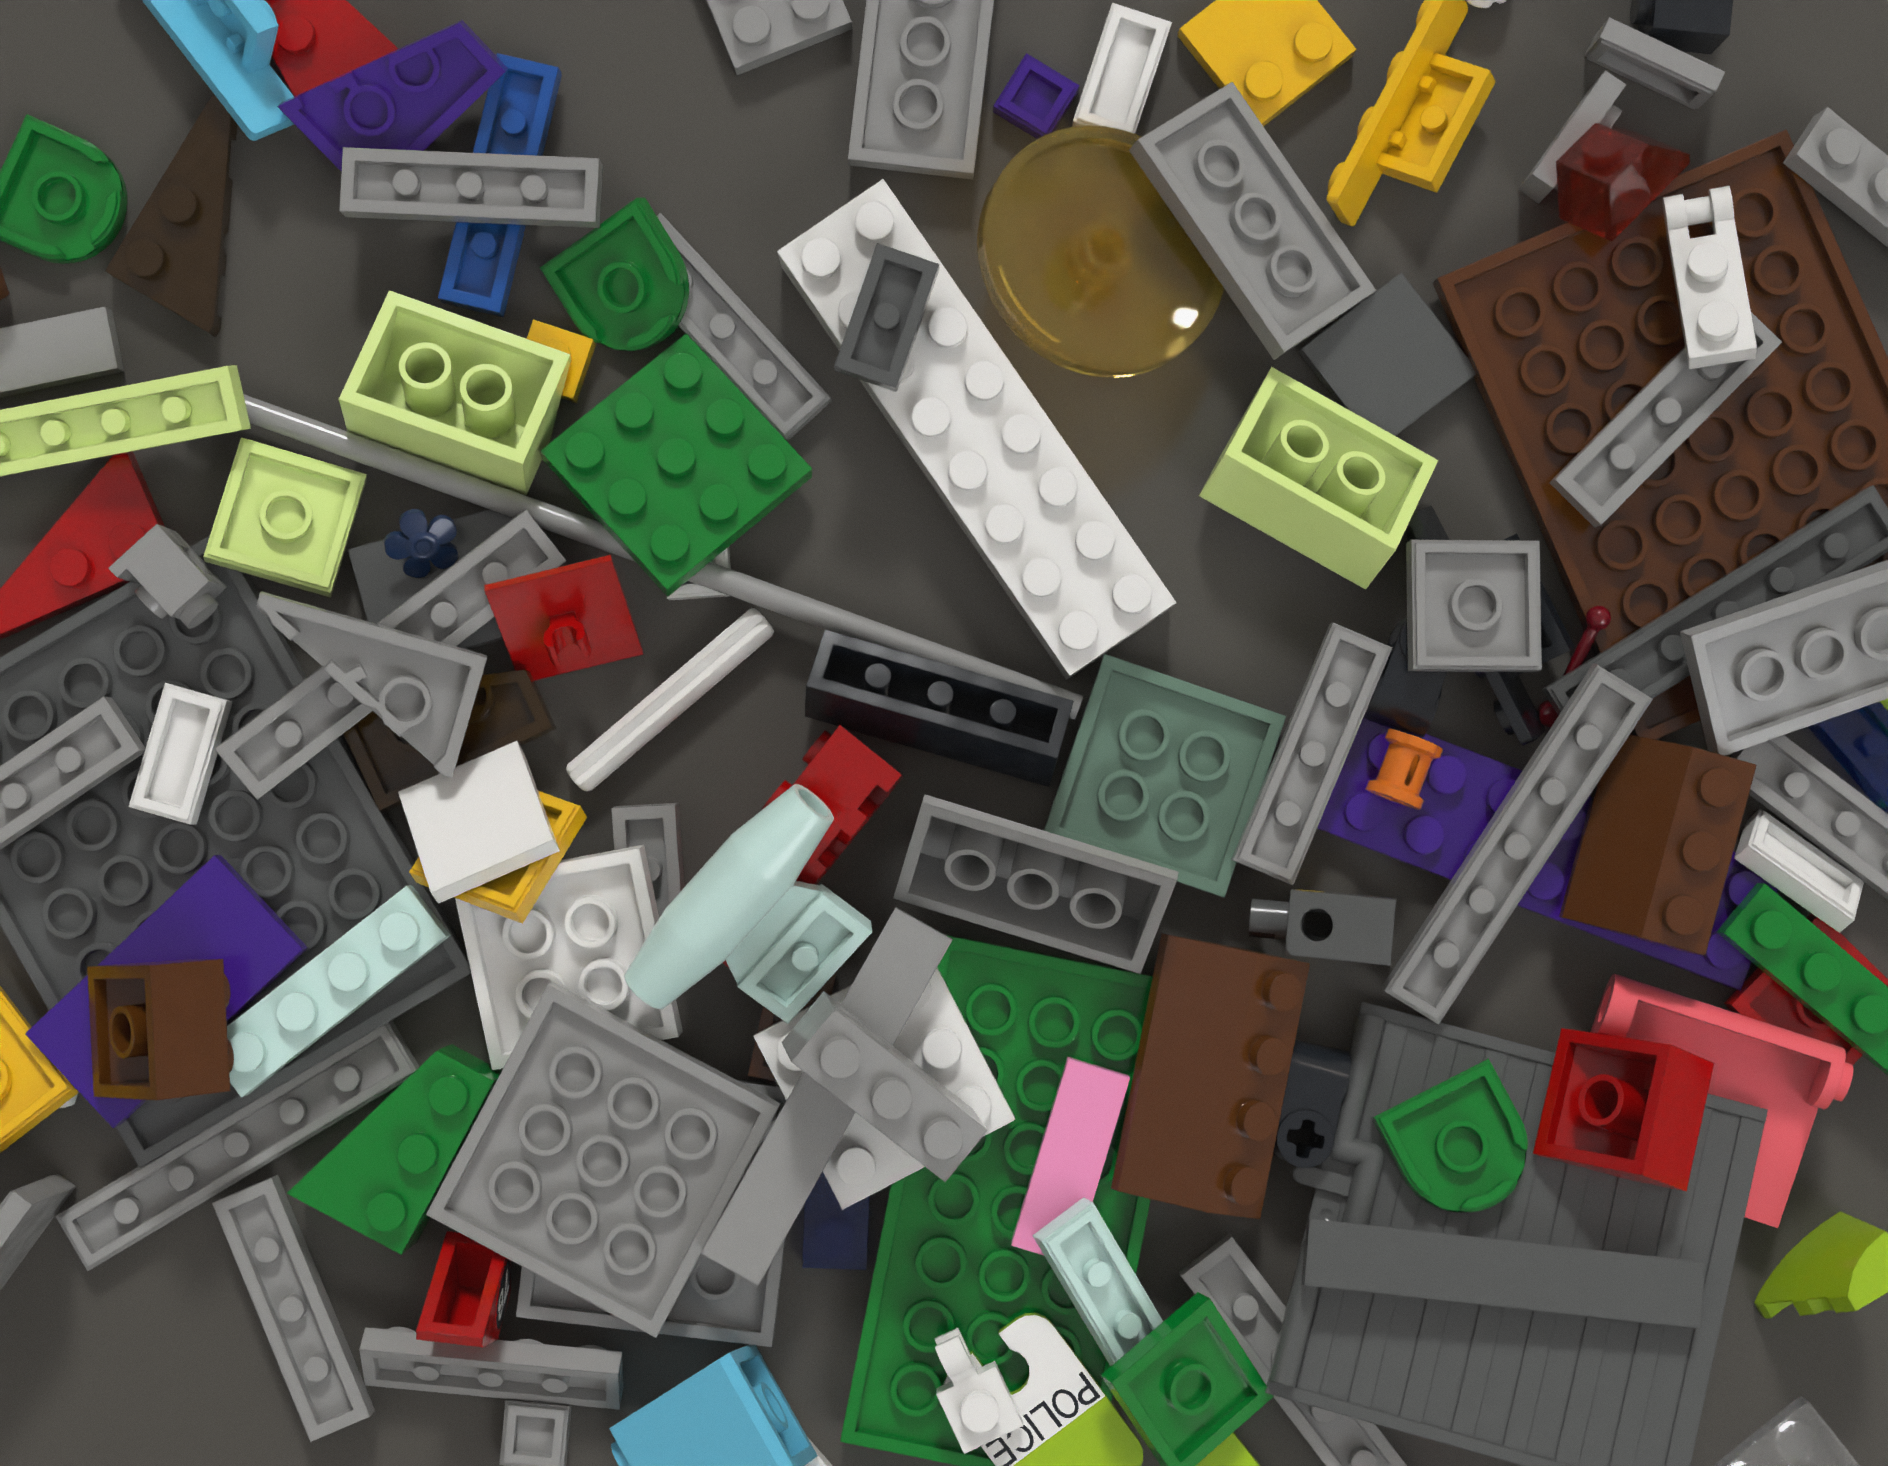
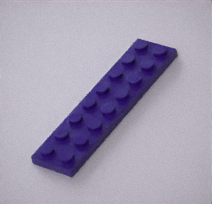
M1363 718L1317 830L1451 881L1522 770L1425 734L1422 739L1443 748V752L1440 758L1432 760L1419 794L1424 800L1421 810L1413 809L1365 790L1368 780H1376L1389 746L1385 736L1387 730L1391 728ZM1589 796L1517 906L1741 991L1751 961L1716 931L1757 883L1766 884L1776 893L1778 889L1734 859L1736 853L1734 851L1705 956L1678 951L1559 917L1591 801Z

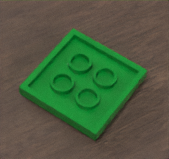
M687 333L540 450L542 460L667 597L812 478L811 466Z

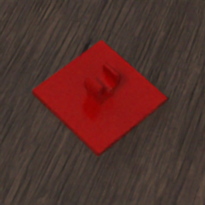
M611 555L484 585L485 594L515 671L527 670L531 672L534 681L643 655V648Z

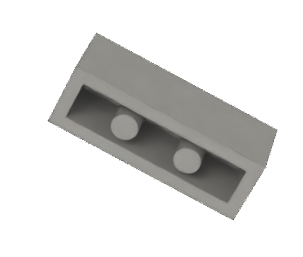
M824 991L782 1041V1045L794 1065L944 1182L948 1180L988 1131L970 1106Z

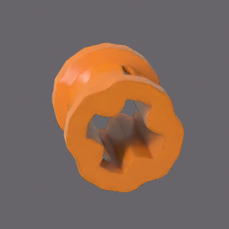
M1388 729L1385 739L1389 742V746L1376 780H1368L1365 790L1392 802L1421 810L1424 800L1419 796L1432 760L1441 757L1443 748L1414 735Z

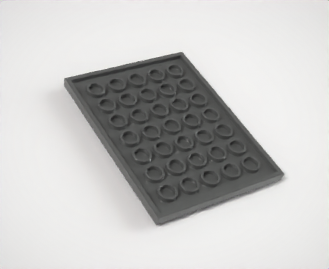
M210 536L191 546L203 561ZM205 562L227 588L215 598L219 603L217 609L204 622L191 629H188L180 619L170 617L169 614L163 619L155 615L135 593V590L141 584L129 582L0 657V766L104 696L113 698L146 748L165 683L233 701L221 740L222 743L307 678V675L283 634L257 609L259 593L248 574ZM339 736L258 800L221 756L217 754L197 825L186 824L128 807L144 754H142L0 850V926L48 1010L52 1009L87 976V966H97L214 855H222L308 947L303 954L230 1021L227 1026L407 885H412L451 935L249 1095L241 1097L230 1083V1091L165 1100H147L126 1121L116 1127L139 1168L471 975L467 951L441 906L431 894L430 889L416 883L409 873L415 862L387 813L379 811L358 763L342 736Z

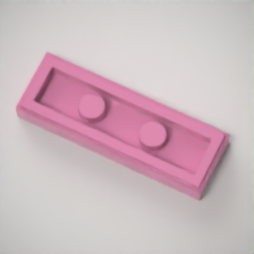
M1067 1056L1012 1236L1011 1246L1044 1256L1032 1235L1083 1197L1093 1202L1130 1081L1129 1075Z

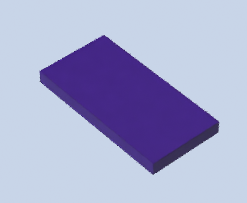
M214 855L98 965L223 959L224 974L230 985V1000L226 1007L228 1024L303 954L308 947L222 855ZM88 975L25 1033L112 1128L120 1126L147 1101L141 1099L94 1097Z

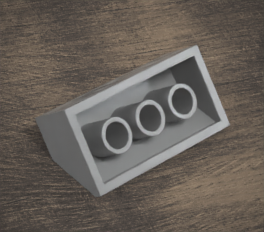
M924 794L893 899L1141 974L1176 885L1179 872Z

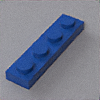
M497 53L496 56L508 69L488 88L473 153L543 156L562 73L559 67ZM456 222L438 299L443 304L504 317L526 225Z

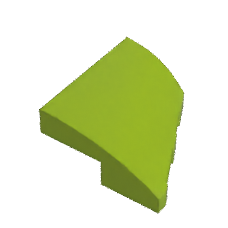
M1841 1211L1827 1219L1796 1244L1772 1271L1754 1301L1761 1316L1765 1319L1773 1318L1782 1309L1791 1304L1794 1305L1800 1316L1815 1315L1828 1310L1835 1311L1836 1313L1853 1312L1888 1293L1887 1232Z

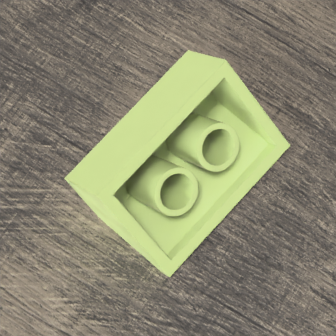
M389 290L339 397V402L348 432L527 495L542 461L540 450L547 446L551 439L571 355Z
M1271 367L1225 446L1199 496L1366 590L1396 551L1438 460Z

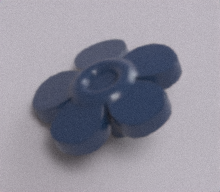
M419 509L405 511L399 518L401 531L390 532L385 536L384 547L386 554L392 559H403V571L411 577L422 578L427 576L431 568L430 560L437 568L447 569L458 559L457 547L450 542L456 536L457 528L455 522L446 515L434 517L428 525L423 511Z

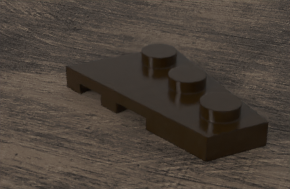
M518 670L482 675L456 767L512 742L518 741L519 745L522 746L557 729L531 672ZM373 711L344 733L379 811L386 812L401 805L399 791L440 774L427 758L402 736L399 737Z

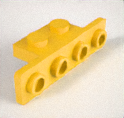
M1465 0L1423 1L1417 14L1416 28L1404 51L1398 52L1392 59L1388 68L1387 83L1375 106L1369 107L1363 114L1358 125L1357 139L1345 162H1341L1335 167L1329 179L1327 202L1341 223L1351 227L1355 226L1382 174L1436 193L1441 187L1496 83L1491 70L1445 56L1468 13V5Z

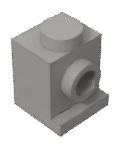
M159 524L150 529L109 567L110 571L117 578L141 584L135 590V593L155 615L163 619L169 614L170 617L180 619L188 629L204 622L217 609L219 603L215 598L227 588L175 530Z

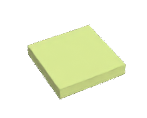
M241 437L203 556L204 561L331 598L366 484L367 474Z

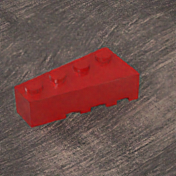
M841 725L832 735L825 730L802 758L808 766L794 782V784H799L818 796L834 816L832 824L796 881L817 885L904 777ZM785 780L768 799L762 809L793 785ZM725 960V961L723 962V964L729 968V966H728V964H727V962H726V960Z

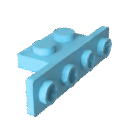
M142 0L250 140L256 141L294 125L277 107L281 102L294 96L269 65L279 24L272 8L265 0Z

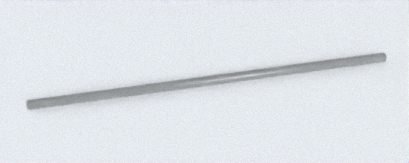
M243 394L250 424L512 518L526 509L542 529L634 561L601 523L596 520ZM709 562L688 580L823 630L826 629L1073 700L1074 703L1069 718L1074 720L1083 699V695Z

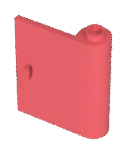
M1612 974L1602 995L1590 1032L1671 1044L1714 1063L1708 1094L1768 1109L1744 1217L1778 1228L1818 1108L1827 1109L1833 1099L1840 1102L1843 1101L1850 1088L1854 1068L1852 1064L1845 1062V1049L1618 974Z

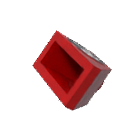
M447 1231L416 1329V1340L482 1348L497 1341L511 1294V1260L461 1233Z

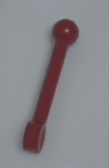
M1596 605L1586 612L1585 620L1587 627L1563 676L1584 663L1598 632L1607 628L1610 624L1611 613L1604 606ZM1546 700L1538 707L1537 712L1542 724L1552 727L1558 715L1550 702Z

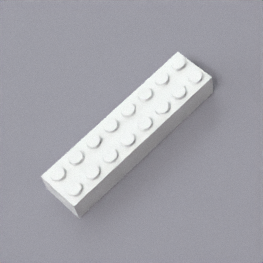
M882 179L779 249L777 254L781 267L840 351L877 243L939 264V272L897 392L862 380L860 382L1067 680L1168 611L1177 602L887 183Z

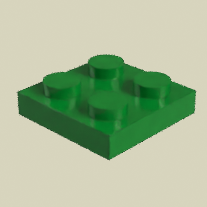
M1199 1292L1100 1375L1161 1466H1196L1274 1397L1271 1394L1265 1393V1382L1211 1299Z

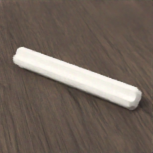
M752 608L746 611L568 763L566 771L570 778L583 791H592L769 640L774 633L771 624L757 609Z

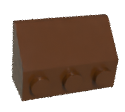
M1629 735L1593 790L1559 917L1678 951L1705 956L1757 765L1691 746Z

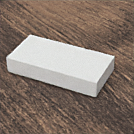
M1115 3L1111 4L1073 119V128L1128 146L1132 145L1172 22Z
M169 683L164 684L128 807L186 824L197 825L218 754L215 749L221 744L233 701Z
M1759 809L1745 822L1734 859L1840 933L1855 919L1864 884L1863 880L1764 810Z

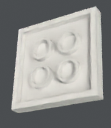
M644 845L561 860L523 924L455 898L492 1070L504 1068L545 988L551 982L660 1040L679 1037L683 1032L676 999L664 1009L654 1008L634 994L624 977L659 919Z
M937 967L893 1046L970 1106L988 1131L985 1133L987 1135L1014 1121L1015 1116ZM851 985L829 996L841 1004ZM812 1005L800 1010L788 1024L781 1020L753 1036L786 1101L803 1071L790 1061L782 1041ZM855 1113L826 1164L823 1173L843 1210L925 1166Z

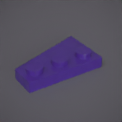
M461 20L281 102L277 107L342 172L343 147L424 151L491 87L508 68L471 28Z

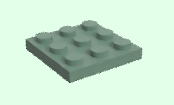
M1104 654L1043 830L1178 871L1177 882L1225 898L1237 863L1231 860L1265 780L1286 716Z

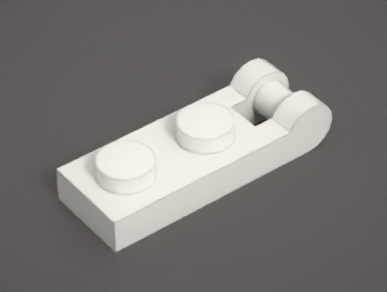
M1730 186L1709 189V196L1684 200L1683 194L1663 197L1664 221L1689 369L1756 359L1757 345L1735 225ZM1712 222L1714 235L1690 239L1689 225Z

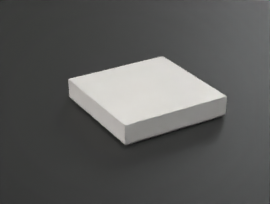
M518 741L455 767L452 778L440 773L398 792L430 892L438 904L560 851L527 759Z

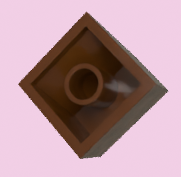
M193 959L87 966L94 1097L165 1100L230 1091L229 1073L233 1068L234 1054L232 1045L227 1038L226 1007L230 1000V985L224 974L223 959Z

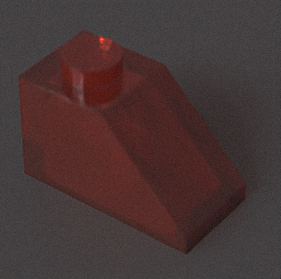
M1595 123L1556 161L1559 218L1609 241H1613L1690 164V154L1638 132Z

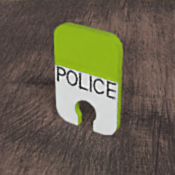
M1025 1313L1016 1317L998 1331V1334L1009 1349L1019 1352L1026 1359L1029 1365V1375L1021 1388L1010 1392L1022 1417L1023 1427L981 1446L995 1466H1142L1143 1448L1138 1437L1048 1318L1038 1313ZM971 1351L970 1354L977 1369L983 1367L978 1357ZM946 1375L944 1384L951 1382L948 1375Z

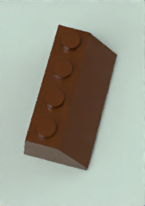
M1161 933L1111 1189L1207 1213L1260 1219L1310 963L1264 952Z

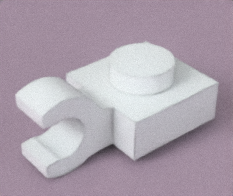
M959 1328L935 1338L937 1344L935 1350L947 1375L951 1379V1382L936 1388V1395L963 1453L970 1452L1023 1427L1022 1417L996 1362L993 1361L977 1369Z

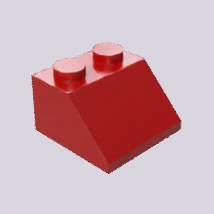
M1561 1028L1533 1154L1631 1181L1687 1192L1714 1063L1671 1044Z

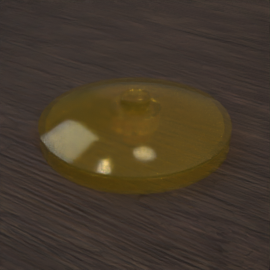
M1090 125L1065 128L1044 135L1022 149L1007 164L993 183L981 210L977 233L978 261L986 290L994 307L1013 333L1033 351L1058 366L1080 374L1107 378L1128 377L1159 368L1189 347L1212 320L1219 306L1224 287L1130 153L1129 149L1141 136L1122 129Z

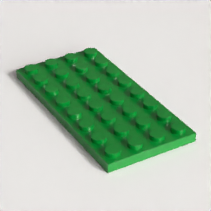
M945 934L953 940L940 961L938 969L1009 1104L1015 1120L983 1136L946 1182L924 1167L891 1184L840 1442L957 1466H995L981 1446L965 1454L961 1449L936 1395V1388L944 1385L947 1373L935 1350L937 1345L935 1338L959 1328L969 1352L973 1351L983 1366L995 1361L1009 1392H1013L1021 1388L1026 1382L1029 1375V1365L1019 1352L1009 1349L998 1334V1331L1016 1317L1025 1313L1041 1314L1054 1324L1109 1400H1112L1113 1394L1100 1376L1111 1366L1047 1259L1043 1255L1011 1246V1240L1068 1056L1130 1076L1093 1203L1136 1274L1151 1199L1111 1189L1153 976Z

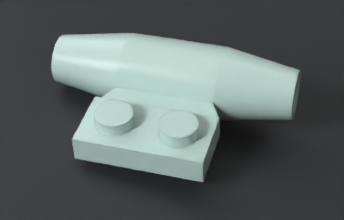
M794 784L730 835L665 908L624 975L625 981L636 996L654 1008L664 1009L726 960L737 982V987L788 1024L872 933L871 920L823 884L814 885L796 881L834 820L832 812L818 796L807 788Z

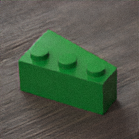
M453 1044L437 1050L290 1189L287 1194L402 1255L418 1242L430 1219L426 1213L502 1070H492L490 1064Z

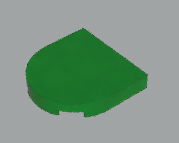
M26 114L0 171V241L52 263L71 264L90 259L102 252L113 242L124 223L128 200L126 185L121 172L116 164L92 143Z
M645 197L634 199L602 222L600 228H594L540 267L572 321L582 334L593 339V342L600 343L611 349L636 351L659 344L675 331L687 308L689 279L685 263Z
M1489 1059L1372 1117L1377 1130L1407 1185L1422 1200L1441 1210L1467 1213L1492 1207L1505 1199L1515 1189L1522 1175L1528 1147L1527 1133L1514 1104Z

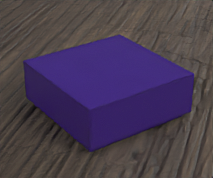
M1026 53L994 104L993 113L1047 144L1077 96L1080 85Z

